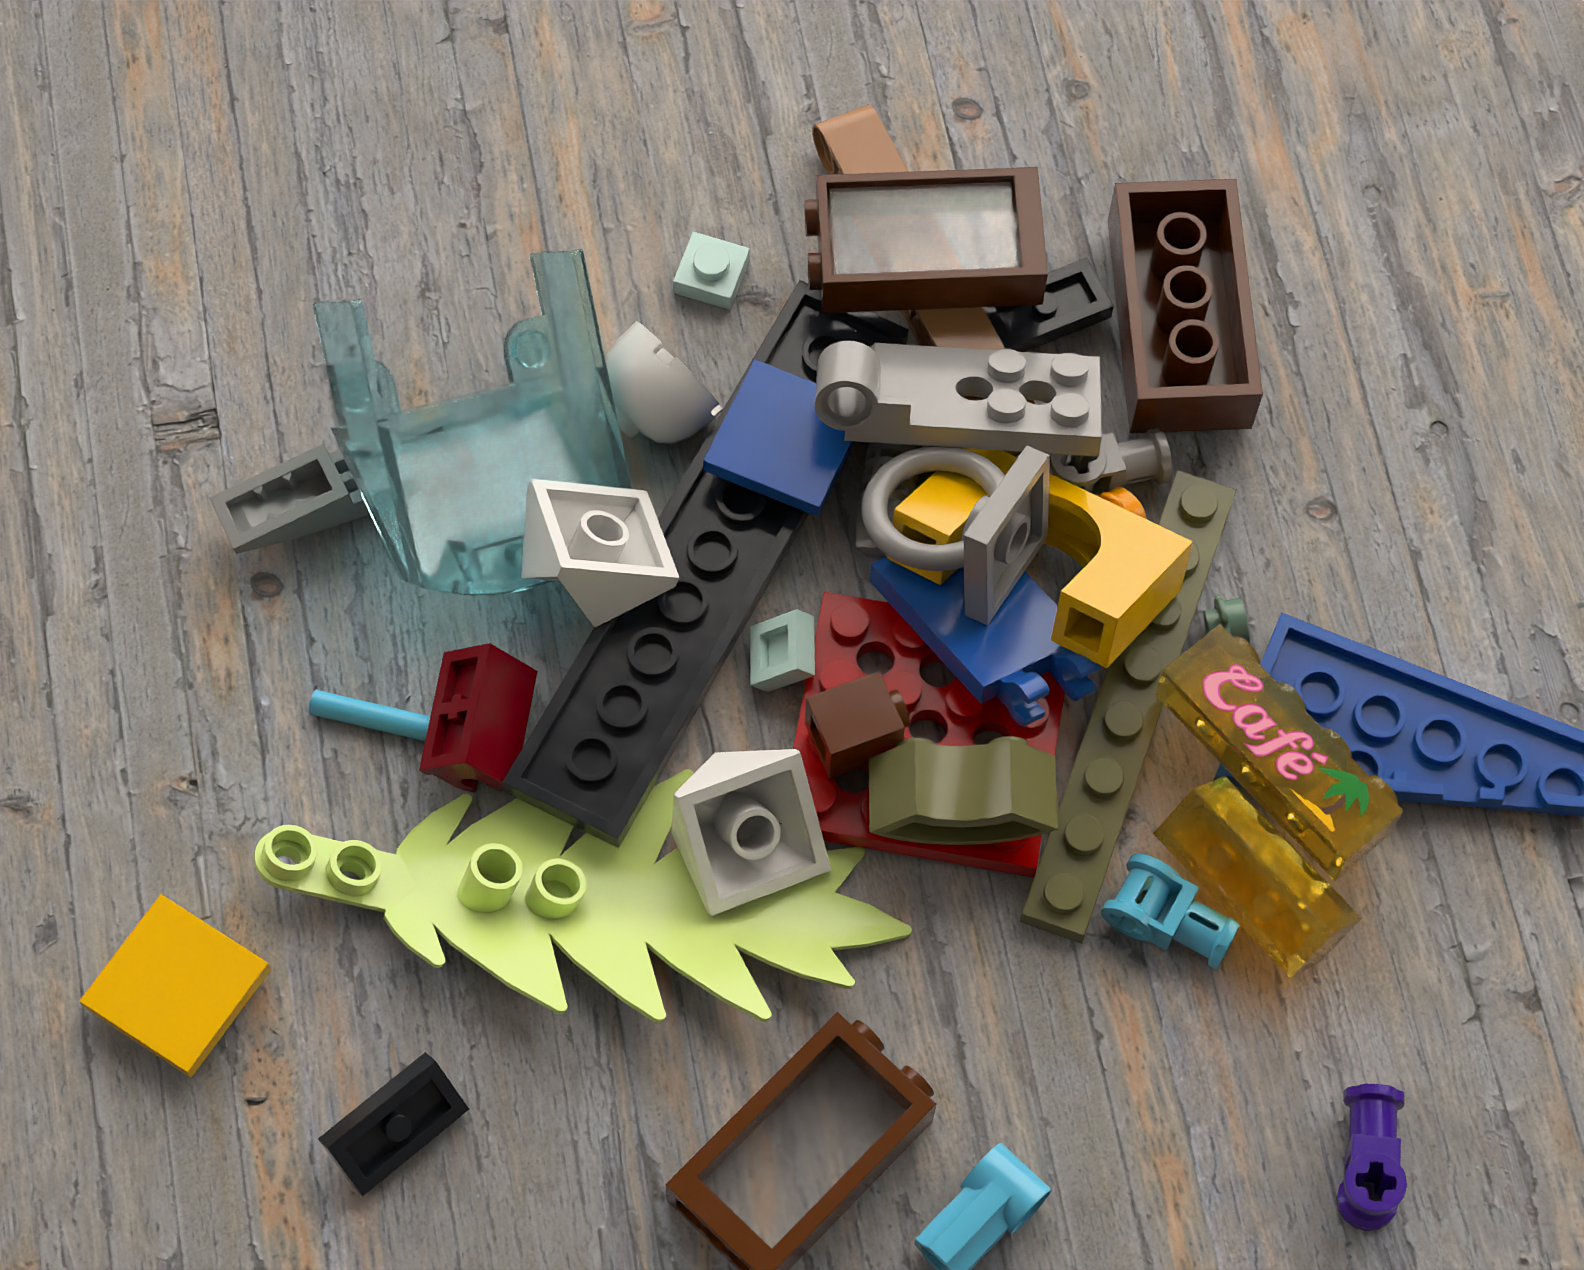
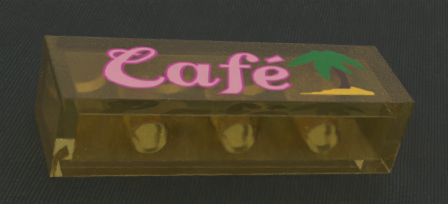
M1219 624L1162 671L1155 696L1334 881L1339 879L1392 833L1403 810L1397 805L1398 800L1391 787L1376 775L1369 776L1351 758L1350 748L1343 738L1332 729H1323L1306 712L1305 704L1300 695L1287 683H1278L1261 666L1258 654L1246 640L1239 636L1233 638Z

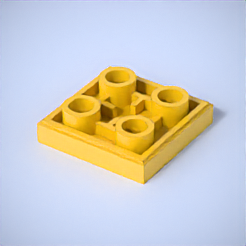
M160 894L79 1002L84 1009L189 1078H192L267 977L271 968L268 962Z

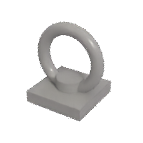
M1026 445L1005 475L985 457L963 448L927 446L907 451L884 464L869 481L862 500L861 510L864 526L873 543L883 553L904 565L930 571L953 570L964 567L965 616L988 626L1048 538L1050 455ZM931 471H948L971 478L984 489L988 496L981 497L974 505L965 523L961 541L945 545H930L905 537L892 525L888 517L887 504L893 491L902 482L915 475Z

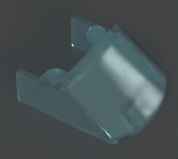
M582 249L548 250L530 254L542 315L525 318L516 322L506 334L503 350L509 384L403 410L400 407L396 383L391 371L383 363L375 360L362 300L340 299L313 303L314 315L339 426L331 427L330 429L402 582L433 591L470 596L514 593L553 582L521 578L526 496L530 480L539 479L631 489L592 290Z

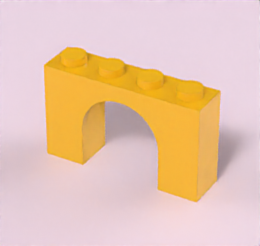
M963 448L985 457L1005 475L1017 459V457L1001 450ZM936 471L894 509L892 525L902 535L916 542L930 545L956 543L962 540L965 523L974 505L981 497L988 495L977 482L967 476L948 471ZM1049 473L1048 538L1044 544L1065 552L1083 567L1060 592L1051 641L1108 668L1181 591L1193 541ZM887 556V559L939 585L957 570H922L904 565Z

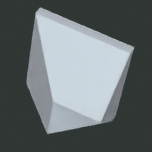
M539 479L530 480L526 496L521 578L560 581L594 627L676 586L679 575L647 491Z
M797 749L714 753L674 793L671 834L703 904L711 916L832 870L802 757Z

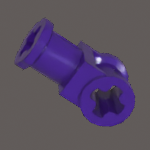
M1366 1083L1347 1087L1343 1091L1344 1105L1350 1108L1349 1144L1345 1151L1344 1180L1338 1188L1336 1201L1338 1211L1347 1223L1360 1230L1373 1231L1379 1230L1390 1223L1406 1193V1174L1400 1165L1401 1138H1397V1112L1405 1105V1095L1403 1091L1389 1085ZM1363 1182L1374 1184L1375 1194L1382 1196L1380 1201L1369 1200L1368 1190L1361 1187Z

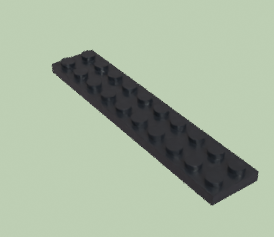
M799 280L658 518L679 575L676 586L593 628L503 780L504 792L617 848L620 847L809 515L805 511L703 471V460L754 359L816 383L818 359L828 346L841 341H856L869 347L874 343L906 345L909 333L908 328L872 312L822 313L821 290H809V284Z

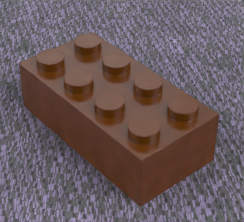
M1237 179L1115 183L1108 216V230L1129 433H1147L1148 430L1155 428L1163 432L1252 429L1263 391Z

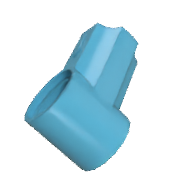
M999 1143L972 1169L960 1186L963 1190L923 1229L921 1234L915 1239L914 1245L920 1250L926 1261L936 1270H972L1007 1232L1010 1235L1014 1234L1032 1217L1048 1198L1052 1189L1005 1145Z

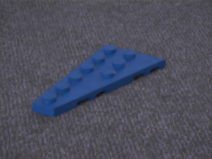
M1281 612L1256 673V677L1263 683V689L1259 692L1249 691L1244 703L1261 706L1267 712L1268 717H1271L1277 725L1257 733V735L1265 736V739L1259 740L1247 737L1244 729L1235 725L1212 782V785L1325 794L1332 787V784L1343 782L1319 770V768H1328L1356 775L1359 781L1367 785L1369 798L1584 817V731ZM1252 714L1244 718L1243 723H1255L1262 718V715ZM1279 729H1282L1285 733L1291 731L1307 733L1311 736L1314 743L1310 750H1306L1301 745L1304 739L1294 741L1299 746L1295 750L1288 744L1266 756H1256L1245 744L1260 745L1280 736L1277 732ZM1296 751L1305 754L1312 761L1314 769L1310 774L1305 775L1294 771L1287 765L1285 767L1286 771L1298 775L1297 780H1292L1284 777L1278 771L1276 761L1282 754ZM1313 751L1328 756L1325 765L1311 757ZM1303 760L1295 761L1300 765L1306 764V762Z

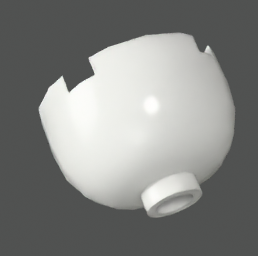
M636 321L619 337L607 353L602 368V387L609 400L613 403V406L605 414L630 439L639 431L656 443L674 444L690 439L704 429L723 408L718 405L719 402L677 357L674 358L666 349H661L659 345L662 342L646 327Z

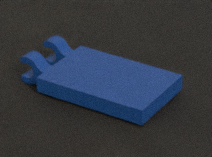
M887 557L871 563L870 583L980 704L997 696L1007 707L1012 718L1024 727L1045 717V710L1036 700L1049 694L1050 689L1040 676L1046 672H1049L1058 681L1064 693L1073 701L1096 692V684L1087 675L1100 670L1101 665L1051 641L1058 606L1025 571L987 626L965 616L964 567L958 568L946 581L939 585L887 559Z

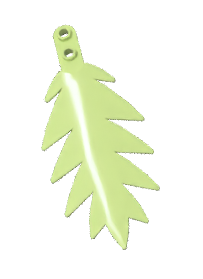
M685 769L653 787L619 848L589 833H585L561 855L574 826L518 798L472 824L448 843L472 802L471 795L463 794L431 813L414 827L397 848L395 854L376 850L370 844L359 840L341 842L311 835L307 830L296 825H282L273 829L262 837L254 852L255 868L261 878L268 884L288 891L383 912L384 920L392 933L409 950L432 967L441 968L445 963V957L436 934L437 931L452 947L507 987L556 1014L565 1013L568 1005L551 940L576 966L622 1002L655 1023L662 1022L666 1017V1013L647 948L675 971L719 1000L752 1016L760 1022H766L770 1019L772 1013L738 950L800 978L843 989H850L855 984V979L849 974L833 950L873 946L908 938L912 932V928L908 924L897 920L876 907L836 893L851 871L864 857L865 850L862 847L828 850L827 854L831 871L711 916L703 904L678 847L656 862L672 826L674 793L694 774L690 769ZM281 856L289 857L296 865L283 863L277 858ZM342 872H353L359 876L360 880L350 879L343 875Z

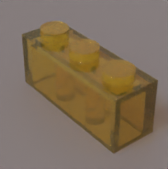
M1226 776L1193 788L1153 832L1157 839L1290 978L1321 962L1362 919Z

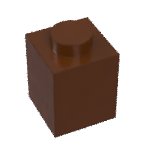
M880 671L806 697L805 725L829 779L869 765V758L895 748L896 743L903 740L905 728L910 726L909 714L898 690L888 691Z

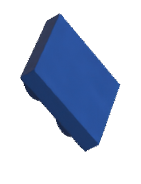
M754 359L703 460V471L819 517L855 441H844L845 431L831 428L819 419L814 407L816 383Z

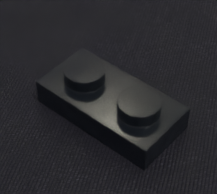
M1086 257L1048 272L1043 305L983 307L1005 349L1026 352L1111 318L1114 305Z
M425 1052L320 1136L318 1140L352 1187L363 1197L465 1114L469 1108L438 1063Z

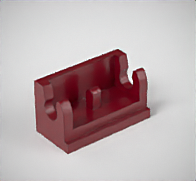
M491 643L444 652L419 771L426 775H434L454 787L475 793L477 791L478 781L501 792L504 791L503 780L523 748L538 671Z

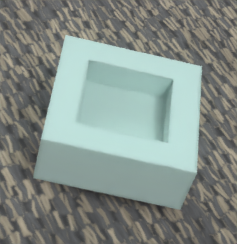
M692 232L673 280V293L731 310L750 261V248Z
M796 609L750 626L751 686L770 692L815 676L814 616Z

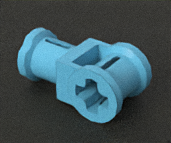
M1141 853L1133 854L1126 864L1129 874L1115 899L1107 900L1101 909L1102 917L1121 933L1137 940L1149 941L1166 951L1174 940L1208 958V966L1217 971L1244 918L1236 913L1229 918L1195 900L1199 890L1198 886L1181 878L1172 867L1159 859ZM1147 891L1142 903L1138 904L1137 901L1142 892Z

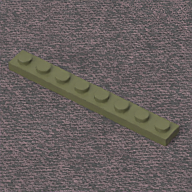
M1177 470L1158 525L1193 541L1181 591L1107 669L1057 812L1058 830L1050 832L1021 915V923L1081 944L1083 942L1237 489Z

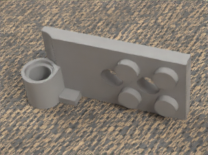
M841 341L828 346L819 356L814 407L817 416L823 423L831 428L845 431L844 441L1022 452L1027 445L1049 454L1099 457L1102 439L1100 357L1080 356L1074 353L1046 354L1017 352L1011 349L982 350L874 343L869 347L856 341ZM976 396L983 398L984 400L974 401L965 399L963 397ZM1039 400L1047 404L1037 405L1026 401Z

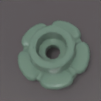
M1221 595L1215 596L1214 609L1203 611L1208 644L1210 648L1221 646L1224 656L1231 657L1232 650L1250 647L1249 628L1244 604L1241 598L1223 601Z

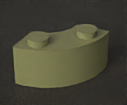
M1000 737L984 745L946 746L935 745L928 739L908 738L897 742L895 748L869 758L870 833L917 843L975 845L1015 841L1058 830L1055 755L1029 746L1025 739L1019 737Z

